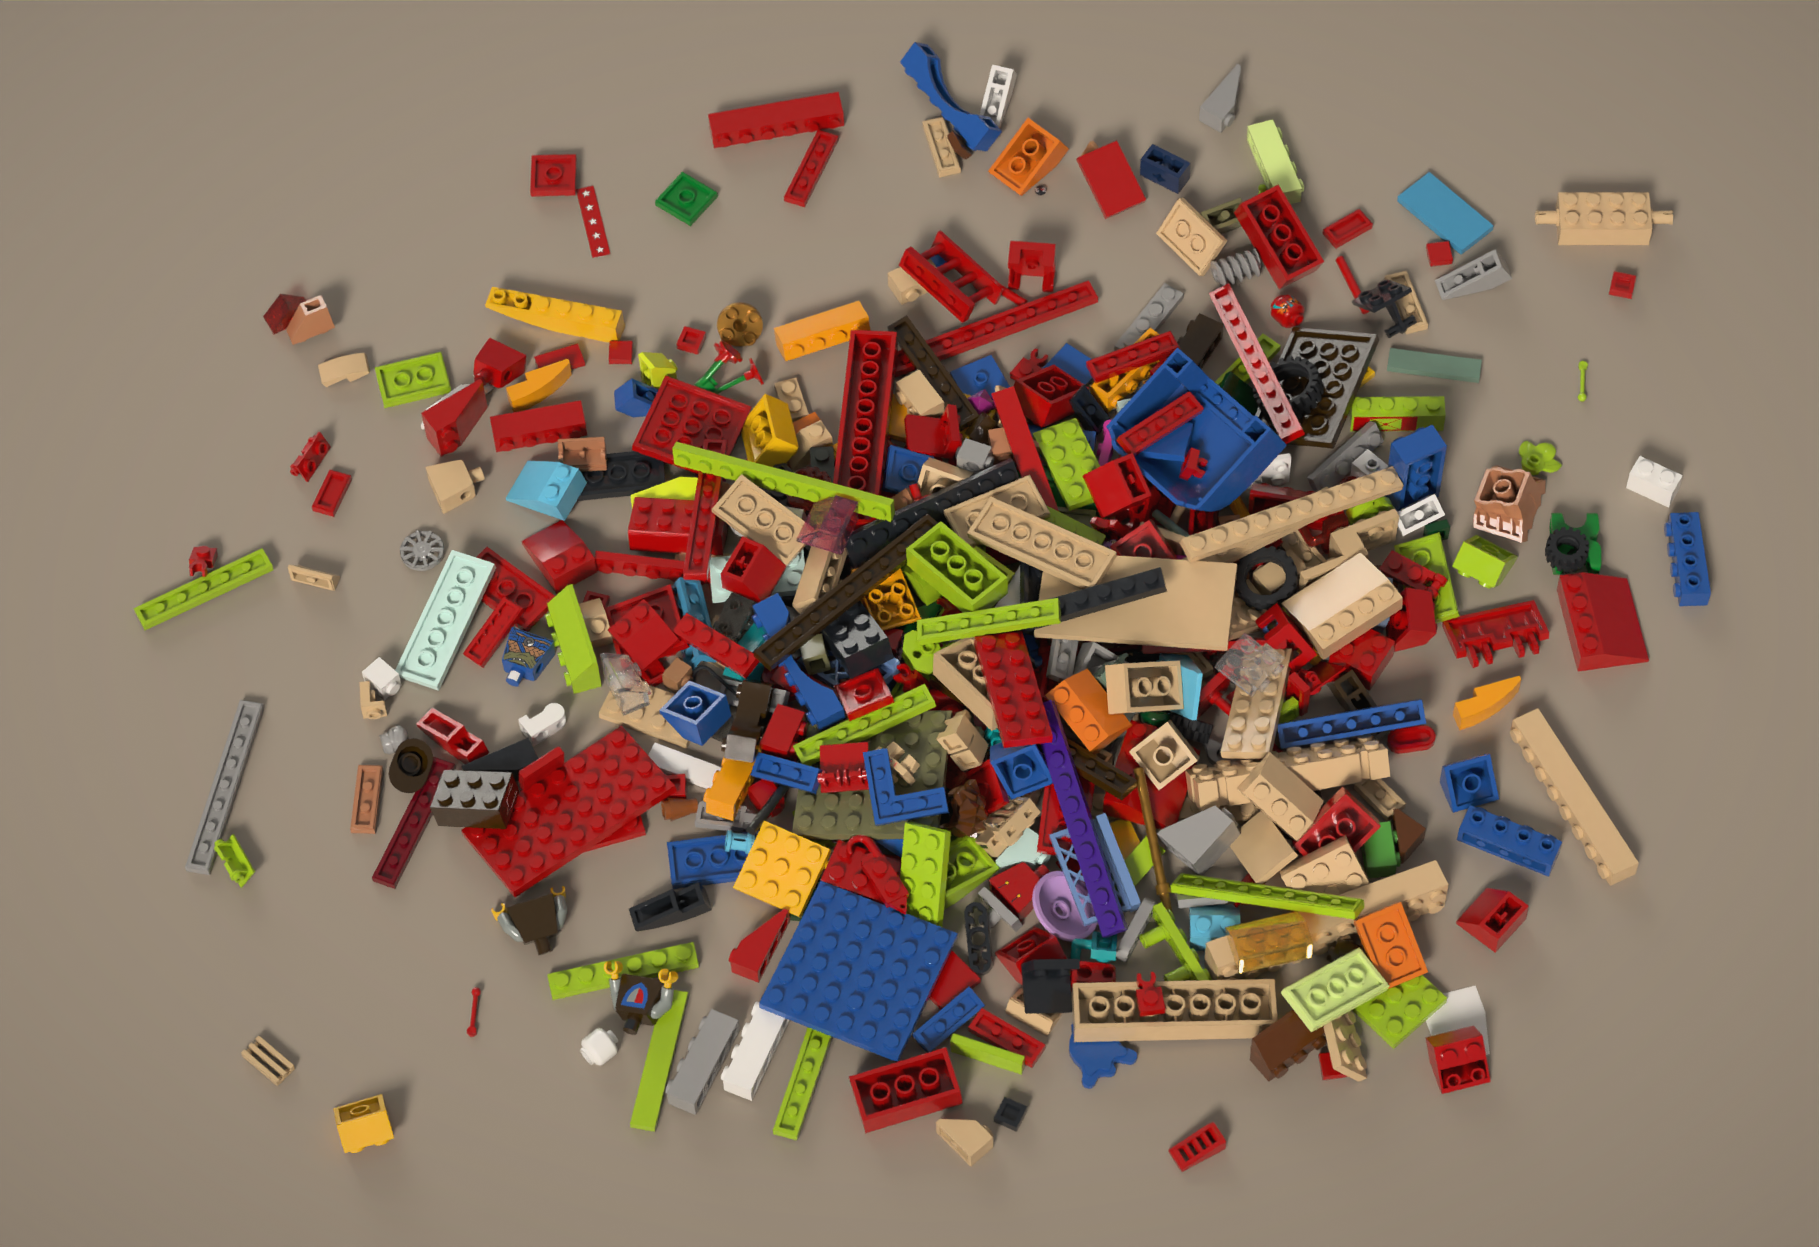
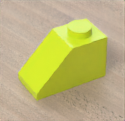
M641 352L638 354L641 378L645 384L659 390L665 375L677 379L676 371L678 369L672 359L668 360L663 353Z

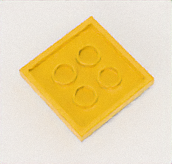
M764 821L733 888L781 910L787 909L790 914L801 918L831 854V850Z

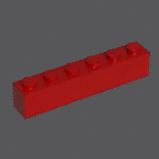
M839 92L710 113L708 114L713 147L718 148L829 128L834 129L844 126V113Z

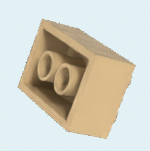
M1180 660L1105 665L1109 714L1184 709Z
M1346 835L1287 864L1280 870L1281 877L1289 889L1340 895L1370 884Z

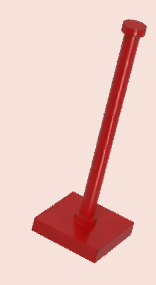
M1227 665L1200 690L1197 719L1215 704L1229 716L1231 705L1222 698L1223 694L1228 690L1233 670ZM1274 743L1272 751L1284 752Z

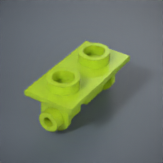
M232 834L227 841H223V839L215 841L214 850L218 853L221 860L226 861L224 866L230 874V879L238 883L240 888H242L255 873V870L236 836Z

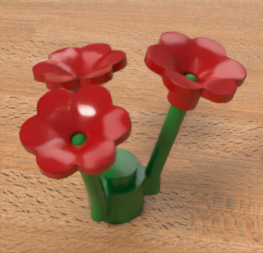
M721 340L719 344L715 343L713 345L719 354L714 359V364L694 385L719 394L744 380L749 381L755 378L761 385L764 383L752 358H750V370L744 372L743 376L716 389L715 386L718 383L712 376L723 363L726 364L729 361L736 364L737 361L742 362L743 360L736 349L728 342Z

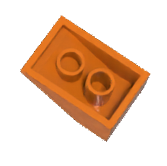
M1027 118L988 172L1022 196L1058 165L1069 148L1059 139Z

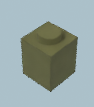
M822 633L814 636L800 647L808 675L832 670Z

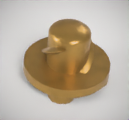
M737 302L726 306L720 312L717 319V330L721 340L733 346L753 345L763 329L761 314L754 306L747 303Z

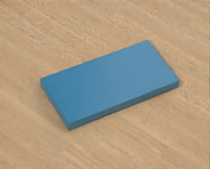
M1430 172L1397 197V201L1441 239L1449 241L1450 246L1460 255L1493 231L1494 225Z

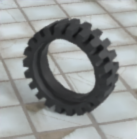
M1289 356L1287 361L1280 358L1278 359V364H1275L1274 361L1270 363L1278 382L1294 376L1309 379L1306 389L1298 397L1289 401L1298 419L1303 418L1302 413L1306 415L1311 413L1310 407L1315 409L1318 406L1316 402H1320L1322 399L1321 395L1324 394V385L1321 376L1314 364L1306 358L1302 360L1301 357L1296 356L1294 360L1292 356ZM1254 386L1253 396L1262 414L1269 419L1270 416Z

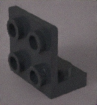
M1039 959L1021 964L1026 1014L1072 1012L1070 976L1072 971L1080 969L1079 959Z

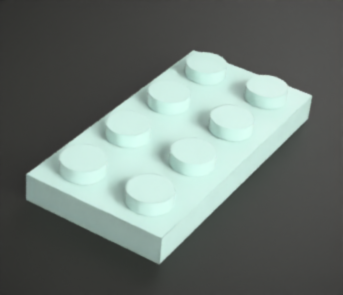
M803 549L786 568L771 596L777 593L780 597L794 596L796 594L805 567ZM730 556L711 557L709 567L713 603L750 600L722 588L721 572Z

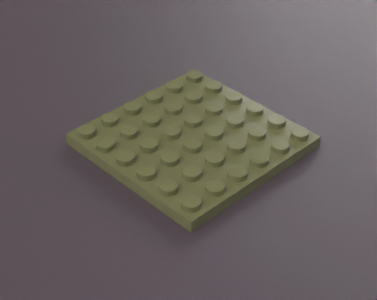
M952 710L923 712L862 741L868 742L869 751L876 750L879 746L884 749L894 741L905 752L897 762L901 763L909 754L920 764V767L912 775L916 780L912 785L896 774L898 781L894 784L896 796L941 787L945 788L949 754L937 741L939 733L944 732L947 728L945 720L953 718ZM846 713V719L822 731H819L816 724L812 726L808 720L806 739L848 720ZM820 761L810 766L820 769ZM819 784L816 794L798 789L792 833L808 840H849L855 835H865L872 839H903L906 822L911 821L940 829L941 814L876 826L869 790L821 793V784Z

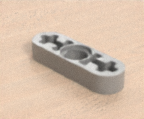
M1147 897L1144 898L1118 945L1116 958L1124 962L1129 960L1140 940L1139 935L1143 934L1152 918L1153 906L1157 904L1156 901Z

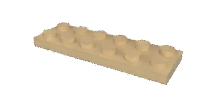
M993 497L989 498L967 532L968 538L1082 589L1099 585L1117 557L1116 551Z
M1291 648L1244 650L1221 748L1223 759H1264L1269 752L1272 753L1291 669L1288 663L1293 660Z

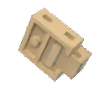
M1017 797L1012 800L1009 798V804L991 813L988 819L983 820L986 830L977 832L978 838L975 842L990 857H999L1008 846H1012L1020 839L1026 828L1034 824L1035 818L1041 812L1030 798Z

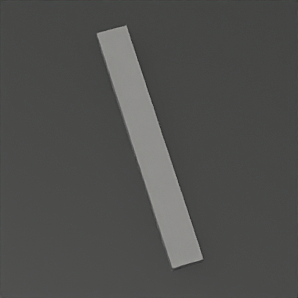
M246 700L239 701L186 862L185 869L188 872L210 875L217 855V852L214 850V843L218 839H222L262 717L263 703Z

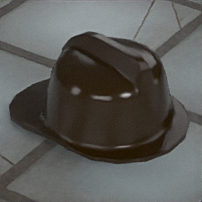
M416 738L406 739L396 749L388 775L394 788L400 792L414 793L425 784L433 762L432 750L426 742Z

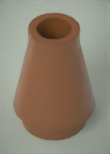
M667 797V800L661 801L664 820L674 821L697 813L698 803L696 798Z

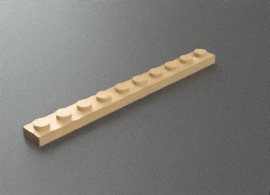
M1392 466L1182 538L1180 545L1189 562L1192 563L1401 491L1404 485Z

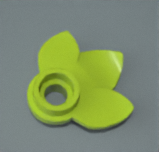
M1524 441L1519 447V454L1522 457V469L1530 472L1531 475H1538L1541 471L1553 473L1562 467L1560 462L1553 459L1556 454V448L1552 444L1539 443L1535 446L1529 441Z

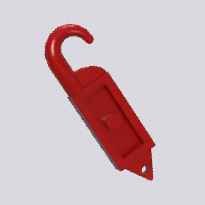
M865 835L851 837L846 847L849 855L853 854L852 846L857 842L865 844L870 852L862 860V870L886 908L891 907L906 915L909 892L886 856L882 854L871 837Z

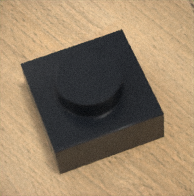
M1004 1097L994 1116V1122L1017 1132L1028 1111V1106Z

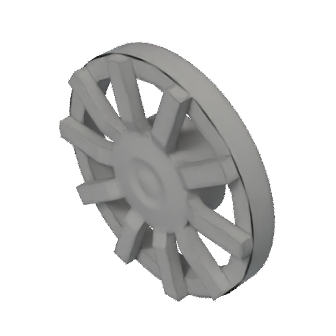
M418 530L406 536L400 546L401 559L407 567L413 570L425 571L432 569L443 559V542L432 531ZM421 536H426L424 541L421 540ZM430 537L433 538V539H435V540L431 541L430 543H428V540H429ZM414 538L418 539L417 543L413 541ZM410 543L413 545V547H409L406 545ZM436 543H439L440 547L431 548V546H433ZM404 551H413L404 556ZM432 552H439L438 557L433 555ZM414 556L415 559H414L413 563H411V562H409V561L407 560V559H409V558H411V557ZM429 558H432L434 560L433 562L427 564L426 560H428ZM418 561H423L424 565L416 564Z

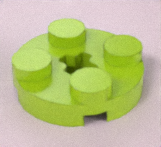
M1383 496L1348 508L1346 510L1347 521L1349 525H1353L1358 520L1369 519L1381 511H1390L1394 507L1390 499Z

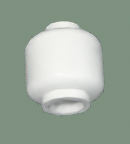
M597 1028L583 1038L580 1052L590 1065L596 1064L601 1066L617 1054L616 1043H618V1039L611 1030L606 1032L601 1028Z

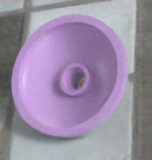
M1050 872L1038 880L1033 890L1032 901L1037 918L1044 928L1057 938L1070 942L1076 938L1085 939L1094 931L1097 922L1084 927L1063 872ZM1071 876V878H1072V880H1073V883H1074V881H1075L1076 878L1073 877V876ZM1078 880L1075 886L1076 891L1087 896L1088 890L1085 883ZM1087 902L1084 911L1088 919L1096 915L1092 904Z

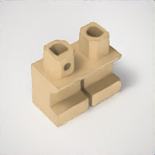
M967 710L957 712L954 718L945 720L947 728L944 732L939 733L937 741L947 750L948 754H951L950 757L961 771L982 765L988 748V743L983 738L985 732L981 727L973 726L970 722L971 715Z

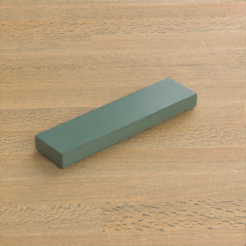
M1390 348L1387 371L1479 383L1482 360Z

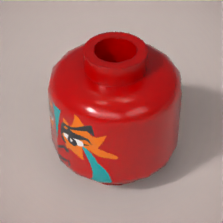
M1287 294L1280 295L1274 299L1271 304V316L1282 327L1292 328L1302 323L1305 309L1295 297Z

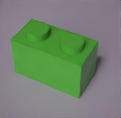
M1390 821L1379 822L1381 827L1361 846L1364 871L1368 878L1393 876L1396 874V868L1400 867V854L1395 852L1394 845H1397L1396 830H1391Z

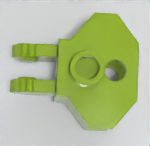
M912 630L904 635L902 659L910 667L911 671L917 670L930 682V678L933 676L934 653L955 643V641L942 648L939 645L940 642L919 645L917 631Z

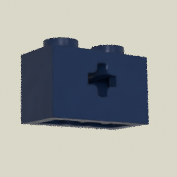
M1152 144L1140 159V175L1179 194L1190 179L1191 163Z

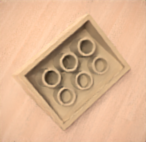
M1360 552L1281 603V605L1324 660L1401 610L1403 597L1390 580Z

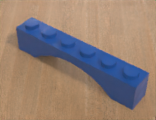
M914 42L900 61L905 68V73L914 78L917 82V87L930 97L929 101L942 111L941 115L953 124L955 132L964 137L967 141L966 145L970 149L987 152L1002 131L990 117L971 114L962 109L953 100L943 80L940 58L929 45Z
M778 593L753 605L754 615L751 617L757 629L762 627L765 633L762 637L765 642L791 622L789 611ZM792 655L778 665L779 667L783 666L787 673L784 676L789 686H795L797 690L795 696L800 706L805 705L809 711L806 713V716L812 726L816 724L819 731H822L846 719L844 709L834 691L810 679L798 667Z

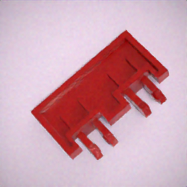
M1534 600L1466 614L1442 622V627L1456 658L1468 657L1473 668L1479 666V659L1476 653L1480 652L1487 665L1493 664V656L1488 644L1491 645L1493 651L1514 647L1517 656L1521 658L1525 656V648L1522 643L1526 642L1533 655L1539 654V645L1534 634L1537 635L1539 641L1549 639V630Z

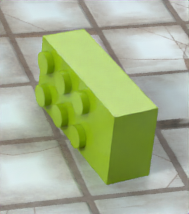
M941 521L906 548L907 565L963 613L990 609L1008 594V577Z

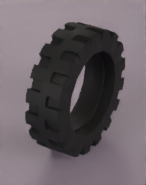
M1264 546L1239 559L1240 563L1237 564L1235 588L1239 597L1248 607L1252 608L1253 606L1256 610L1262 611V609L1269 610L1278 603L1282 608L1281 603L1296 593L1298 583L1297 568L1293 559L1290 556L1288 557L1285 551H1279L1273 546H1270V548H1265ZM1263 562L1278 564L1286 574L1284 586L1278 592L1271 595L1253 593L1248 588L1246 577L1255 565Z

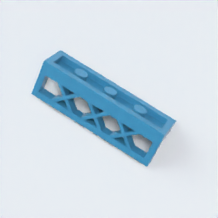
M679 577L672 587L675 597L678 593L676 600L681 618L688 613L712 628L700 580H683V577ZM690 644L689 648L681 650L683 661L692 667V672L701 661L716 663V660Z

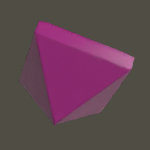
M986 389L967 398L979 415L982 412L986 414L996 408Z

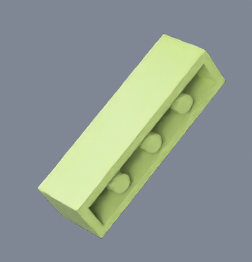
M1274 120L1249 125L1247 127V141L1267 190L1279 184L1290 204L1301 202V193L1304 192V185L1302 180L1297 178L1295 163L1289 159L1290 153L1287 144L1284 145L1282 142L1281 129L1279 127L1276 128Z

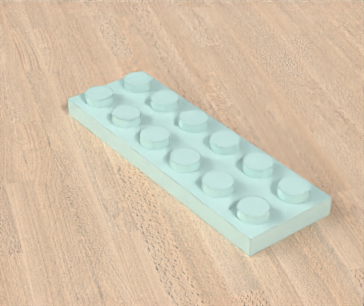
M454 550L451 551L395 669L399 673L400 678L439 691L496 569L494 563Z

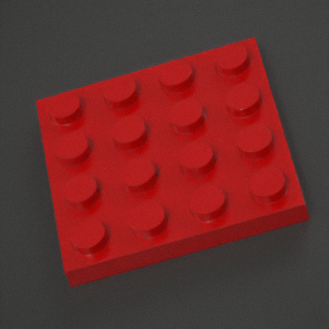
M665 375L635 438L632 450L699 474L697 470L674 464L672 449L674 444L679 442L703 448L704 439L727 440L726 455L731 456L752 406Z

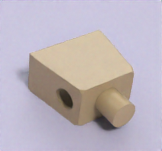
M463 460L425 467L428 481L443 514L473 499L476 496L473 484L485 480L481 467L467 471Z

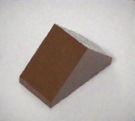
M1393 809L1392 827L1393 830H1396L1397 835L1396 852H1399L1400 864H1403L1424 841L1426 828L1401 810Z

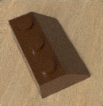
M1292 1009L1252 1038L1250 1061L1268 1082L1275 1077L1277 1079L1281 1078L1287 1073L1290 1066L1294 1063H1302L1307 1058L1308 1053L1314 1049H1321L1327 1043L1324 1027L1322 1026L1311 1032L1294 1009Z

